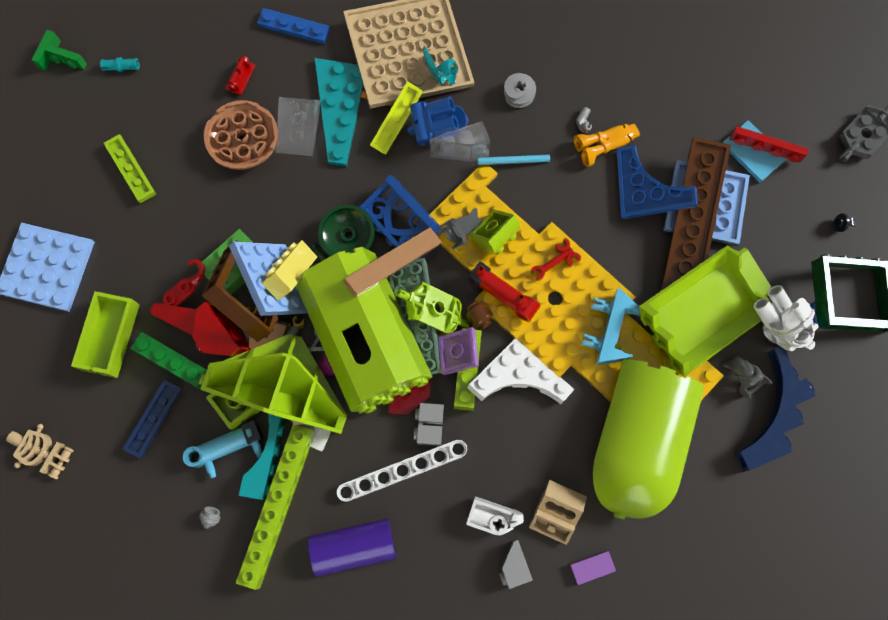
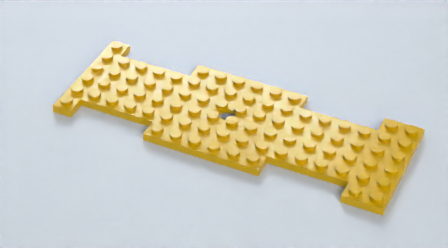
M480 165L430 215L439 225H442L452 218L459 219L462 216L468 215L474 208H477L478 218L484 220L496 209L516 216L520 223V228L515 232L517 236L514 240L507 241L503 245L504 250L497 255H491L482 250L471 239L470 233L466 234L467 243L454 250L452 247L457 243L450 242L443 232L440 236L438 235L442 242L440 245L470 273L481 261L491 268L492 273L522 294L535 299L541 307L530 322L519 318L512 309L485 290L474 301L485 302L493 313V319L514 339L519 340L559 378L572 366L611 402L623 361L597 366L595 364L599 352H597V349L582 346L581 342L585 340L583 339L584 333L597 338L603 337L608 315L605 312L591 309L592 304H595L593 303L594 297L611 302L618 288L632 300L636 297L553 222L538 234L487 188L497 177L498 173L489 165ZM567 238L573 251L581 256V261L578 262L575 258H571L573 266L569 267L565 259L545 272L541 281H537L536 279L541 273L539 271L531 273L532 267L542 266L560 253L556 251L555 245L558 243L560 247H566L563 240ZM552 292H558L562 296V303L560 305L550 304L548 295ZM624 313L615 349L633 354L629 360L648 362V366L660 369V366L673 369L666 360L669 357L663 348L659 349L651 335L627 313ZM705 361L686 376L693 378L704 386L703 399L724 375L708 361ZM676 371V375L683 377L680 373Z

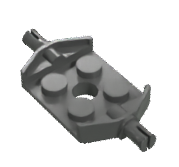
M867 105L839 135L845 147L844 153L839 158L842 159L846 155L842 161H847L852 155L868 159L888 138V106L885 109ZM861 131L867 132L869 138L863 137Z

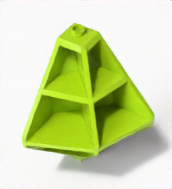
M293 334L285 335L227 360L209 363L207 372L202 373L199 384L202 385L200 390L275 416L339 434L342 433L347 414L302 337Z

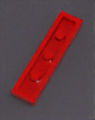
M738 126L735 127L729 138L730 141L737 145H746L756 151L768 152L772 156H780L791 162L800 163L807 156L809 150L808 148Z

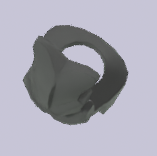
M474 208L468 215L462 216L459 219L452 218L440 225V228L445 226L444 233L448 240L457 243L452 247L455 250L467 243L466 234L472 232L473 228L477 227L483 220L478 218V210Z
M735 354L732 359L722 363L724 367L731 369L733 374L737 376L738 381L741 383L740 394L748 399L751 398L752 393L765 383L772 384V381L761 372L759 367L751 365L747 360H743L739 354Z

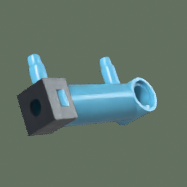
M253 420L241 425V428L196 447L187 448L183 453V461L186 465L195 468L205 465L210 478H214L216 473L213 460L249 445L252 446L257 458H260L262 454L260 442L264 441L258 423ZM195 452H198L199 459L198 461L193 462L192 455Z

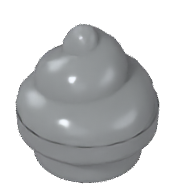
M205 507L201 511L199 517L205 529L215 526L219 522L220 511L214 507Z

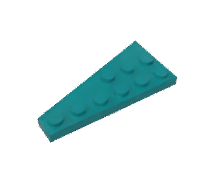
M315 58L328 163L347 167L362 98L361 93L364 89L357 64Z

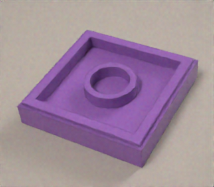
M470 327L438 336L441 374L447 375L479 366L474 328Z

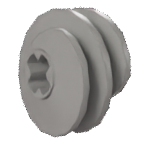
M523 73L509 76L504 84L506 102L514 108H524L533 102L536 94V85L533 79Z

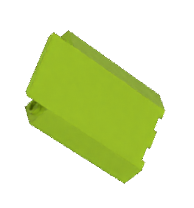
M727 245L640 305V318L644 326L649 325L654 335L651 337L658 348L665 350L669 357L666 359L669 365L685 377L762 321L753 305L756 301L767 298V293L772 287L748 249L743 248L737 251Z

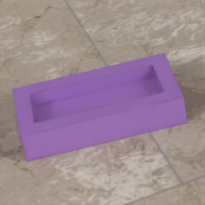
M609 551L570 564L577 585L616 571Z

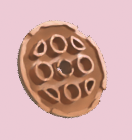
M246 100L230 102L218 108L210 120L208 119L204 130V143L210 156L218 164L235 170L250 169L263 163L274 151L278 140V128L272 114L259 106L258 103Z

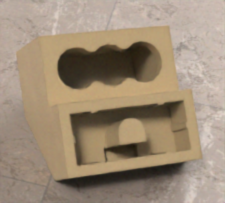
M549 480L529 528L567 545L584 511L587 496Z

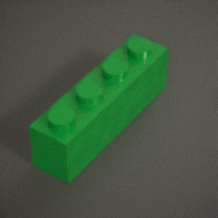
M143 332L140 333L130 349L201 389L202 385L199 384L202 373L207 372L206 369Z

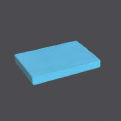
M749 120L741 126V128L762 134ZM730 136L722 142L731 145L729 153L759 183L786 161V158L772 156L768 152L756 151L746 145H737L729 140Z

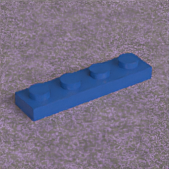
M266 8L262 9L257 22L259 27L324 45L330 32V26Z

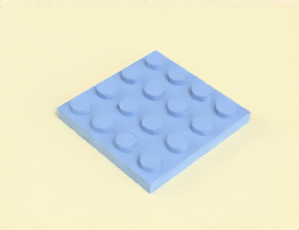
M676 160L671 186L682 187L687 162ZM726 170L712 241L734 246L739 245L750 175ZM677 210L666 212L663 231L673 232Z
M21 223L0 277V295L70 312L95 242L91 239Z
M233 242L229 245L260 316L308 313L296 286L278 301L262 284L266 278L265 273L272 268V265L286 251L287 247L285 244Z

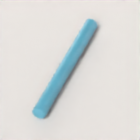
M550 155L477 158V165L550 162Z

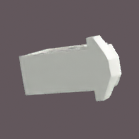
M475 496L466 525L494 535H503L513 530V527L523 523V513ZM501 519L503 525L496 527L495 522Z

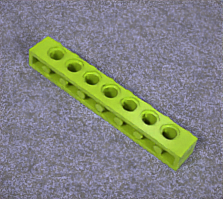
M293 425L236 584L254 590L261 588L315 432L311 429L299 425Z

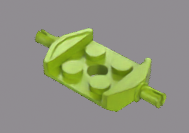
M425 282L418 283L410 293L400 288L396 291L397 297L406 300L409 320L416 319L442 331V335L452 333L458 325L465 329L470 326L469 322L462 318V304L458 298ZM436 303L439 304L440 307L439 313L435 309Z

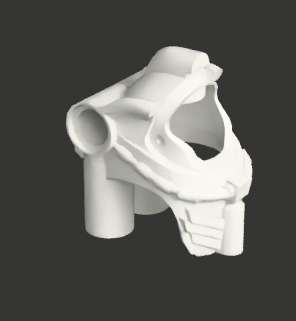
M777 285L769 289L767 293L772 303L767 298H762L754 303L753 307L764 324V335L771 342L778 344L788 351H794L796 348L802 347L811 350L815 347L813 338L815 330L819 326L812 320L815 315L814 309H811L810 304L804 298H800L795 303H792L783 287Z

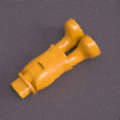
M634 123L631 125L624 124L614 126L603 132H596V134L592 135L578 134L574 136L573 141L577 151H582L581 159L584 166L590 167L595 163L598 155L606 154L610 150L627 145L634 138L639 137L640 133ZM597 143V146L587 148L588 146Z

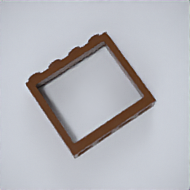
M227 247L202 296L256 342H259L264 337L268 338L269 334L274 331L273 326L278 317L277 315H267L258 319L223 289L233 265L238 266L230 248Z

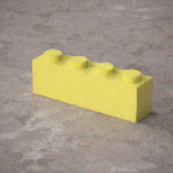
M303 240L297 244L293 242L272 265V268L265 273L266 278L262 284L279 301L293 290L302 278L301 274L309 269L317 256Z

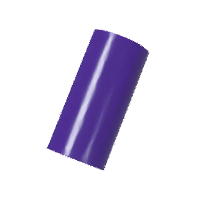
M389 518L308 537L310 560L316 577L397 559Z

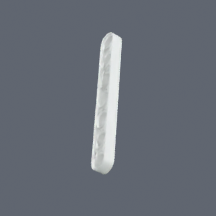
M455 440L348 481L338 487L337 496L341 501H352L464 457L467 452V445L462 440ZM455 444H461L464 447L462 454H454L452 448ZM443 451L446 456L444 461L437 462L434 459L435 452ZM424 458L427 461V466L424 469H418L415 465L417 459ZM400 465L407 466L408 473L406 476L402 477L397 474V468ZM382 472L389 474L390 478L386 484H382L378 480V476ZM365 479L369 480L371 483L370 489L362 491L359 486L360 482ZM344 487H349L352 490V494L349 498L345 499L341 496V490Z

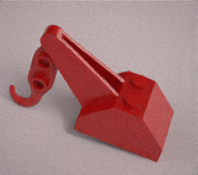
M194 259L187 263V265L196 264L199 271L197 274L179 281L165 293L162 303H155L151 307V314L192 335L196 342V348L202 353L236 356L251 350L249 343L236 324L211 303L204 302L197 309L178 307L194 293L199 281L205 275V266L200 260Z

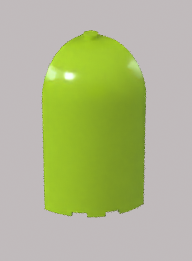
M623 359L593 466V483L596 495L600 503L614 513V517L623 520L626 517L636 519L649 518L663 511L674 499L681 482L704 391V386L689 376H685V378L675 374L676 370L660 366V369L648 366V362Z

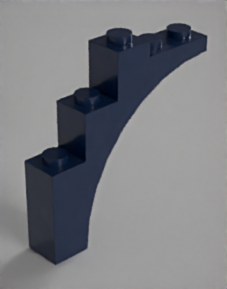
M781 346L767 352L773 365L776 379V398L773 412L759 436L748 446L734 453L743 472L750 471L793 452L791 442L784 435V432L804 424L803 415L795 405L816 396L814 387L808 382L807 378L799 381L797 370L792 367L789 362L788 353Z

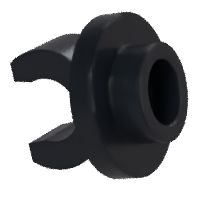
M843 213L838 214L833 221L834 229L837 232H844L848 229V226H856L855 219L849 218L847 214Z

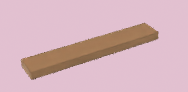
M430 227L346 277L343 283L353 296L357 297L436 248L442 242Z

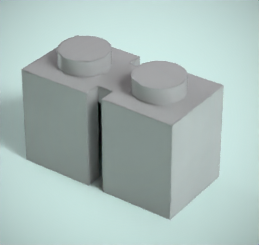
M420 403V408H416L415 420H419L418 428H414V440H417V445L441 446L442 426L423 424L443 425L444 405Z

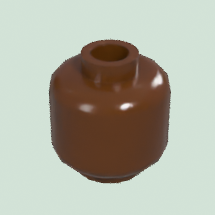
M475 301L465 309L467 311L465 318L472 328L484 330L492 324L490 320L493 318V313L485 302Z

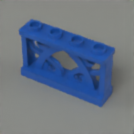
M389 175L385 179L386 181L359 206L372 219V222L375 224L374 229L387 237L385 240L391 247L400 246L405 241L410 240L412 236H416L430 227L437 236L444 232V229L440 228V225L392 175ZM390 187H392V190L390 191L387 200L381 198V196ZM399 199L403 200L401 207L393 205L394 202L398 204ZM383 202L385 207H376L381 210L380 214H374L372 210L374 203ZM411 207L413 210L408 219L411 229L393 228L391 220L392 208L397 211H404ZM415 217H419L420 222L415 223L417 226L415 228L413 224V219ZM394 235L401 236L400 240L398 241Z

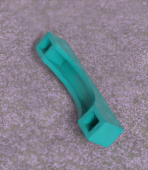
M268 413L269 433L265 449L255 465L243 475L239 496L266 501L271 487V477L275 476L277 465H274L275 459L279 457L281 451L279 440L280 437L284 436L285 432L284 418Z

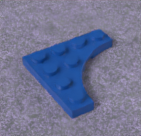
M635 145L617 148L620 208L623 220L698 207L697 188L695 186L677 187L664 185L644 170Z

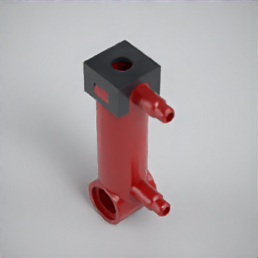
M481 261L468 277V282L478 289L481 287L512 309L519 318L526 322H530L541 307L535 299L522 294L492 273L491 268Z

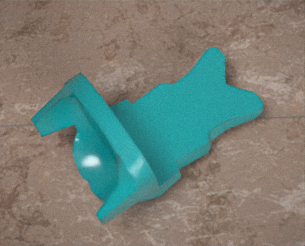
M424 46V60L436 82L443 84L447 80L451 85L456 84V74L458 72L456 61L448 59L436 67L430 53Z

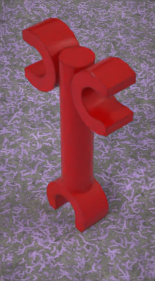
M567 238L563 240L566 247L562 248L558 243L555 245L556 251L560 253L542 266L532 267L531 273L535 271L541 273L537 277V281H541L545 272L565 259L569 267L573 266L571 258H575L578 262L581 261V256L573 251Z

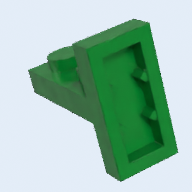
M47 30L32 58L34 64L39 69L46 71L52 60L56 63H65L73 69L80 68L84 70L87 63L81 55L59 48L60 39L53 31Z

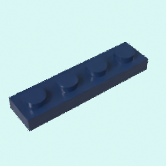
M165 379L163 380L123 450L139 459L143 458L181 394L182 388Z

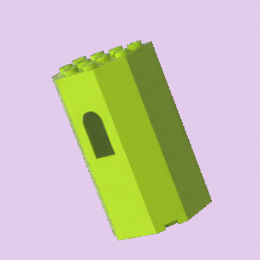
M359 247L354 248V253L338 252L305 270L301 274L302 280H299L296 287L350 411L359 412V414L366 412L368 414L377 410L376 406L382 403L386 405L394 401V396L399 394L404 396L411 392V388L426 385L428 379L432 378V375L387 278L357 297H354L343 283L346 277L378 259L375 253ZM357 323L371 350L370 360L365 364H358L354 360L342 331Z

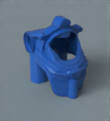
M451 97L430 103L417 102L410 105L412 126L407 128V132L416 137L418 145L425 146L426 142L448 141L465 132L469 120L464 110L460 106L454 105Z

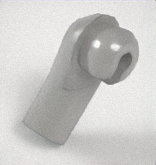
M583 107L576 118L577 126L583 133H587L592 129V125L587 121L591 110L587 107Z

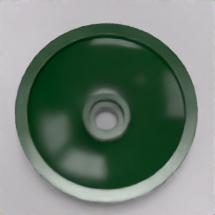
M348 204L339 205L329 210L322 218L318 228L320 245L330 256L342 251L354 253V248L359 247L369 250L375 235L374 224L370 216L360 207ZM347 233H352L350 238H346Z

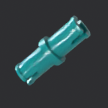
M117 57L112 60L101 59L100 61L102 71L117 70L118 72H123L124 70H139L140 64L136 62L138 61L137 58L122 59V57Z

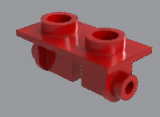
M242 56V58H239L225 90L242 95L255 68V64L248 62V57Z

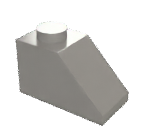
M518 540L512 541L501 566L502 573L499 574L503 586L507 585L509 589L533 580Z

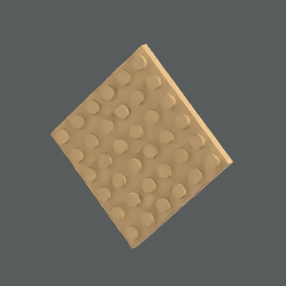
M397 0L343 11L370 109L394 104L407 81L423 90L420 98L474 87L475 82L449 0ZM424 46L430 53L436 67L448 59L456 61L458 65L456 84L451 85L447 80L443 84L436 82L425 63Z

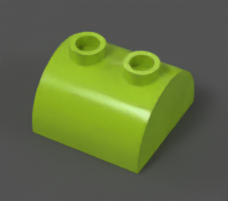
M494 209L469 236L482 250L488 254L497 255L504 250L503 245L507 241H512L516 238L517 234L515 232L520 228V223L514 214Z

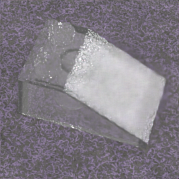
M279 97L276 153L313 156L319 122L320 100Z
M481 121L429 139L431 158L469 162L475 161L477 158L487 157L489 155L490 139L483 122Z

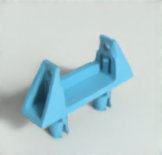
M620 288L614 293L611 302L594 297L593 303L595 304H592L591 309L607 313V323L603 337L597 338L584 333L583 339L585 340L581 342V345L597 349V352H599L595 364L597 366L632 358L633 354L615 349V345L617 344L624 313L640 317L639 306Z

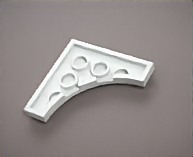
M516 338L467 387L475 396L483 401L487 396L504 387L527 388L529 386L539 389L540 392L548 395L560 405L574 390Z

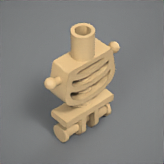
M42 424L37 425L36 431L28 430L25 436L14 431L8 435L6 441L17 447L13 454L19 460L14 464L15 468H20L22 463L28 466H37L45 459L46 461L39 472L48 474V476L54 479L59 478L58 475L61 470L64 471L65 469L62 466L64 461L69 462L70 459L68 458L74 452L73 449L60 442H56L50 452L52 440L50 436L41 433L43 429ZM57 458L60 459L59 463L55 462Z

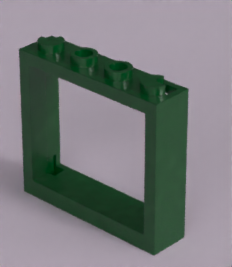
M830 254L820 255V258L811 261L818 329L888 332V261H881L879 258L865 260L864 257L853 259L848 258V256L831 257ZM829 267L874 270L880 320L834 316Z

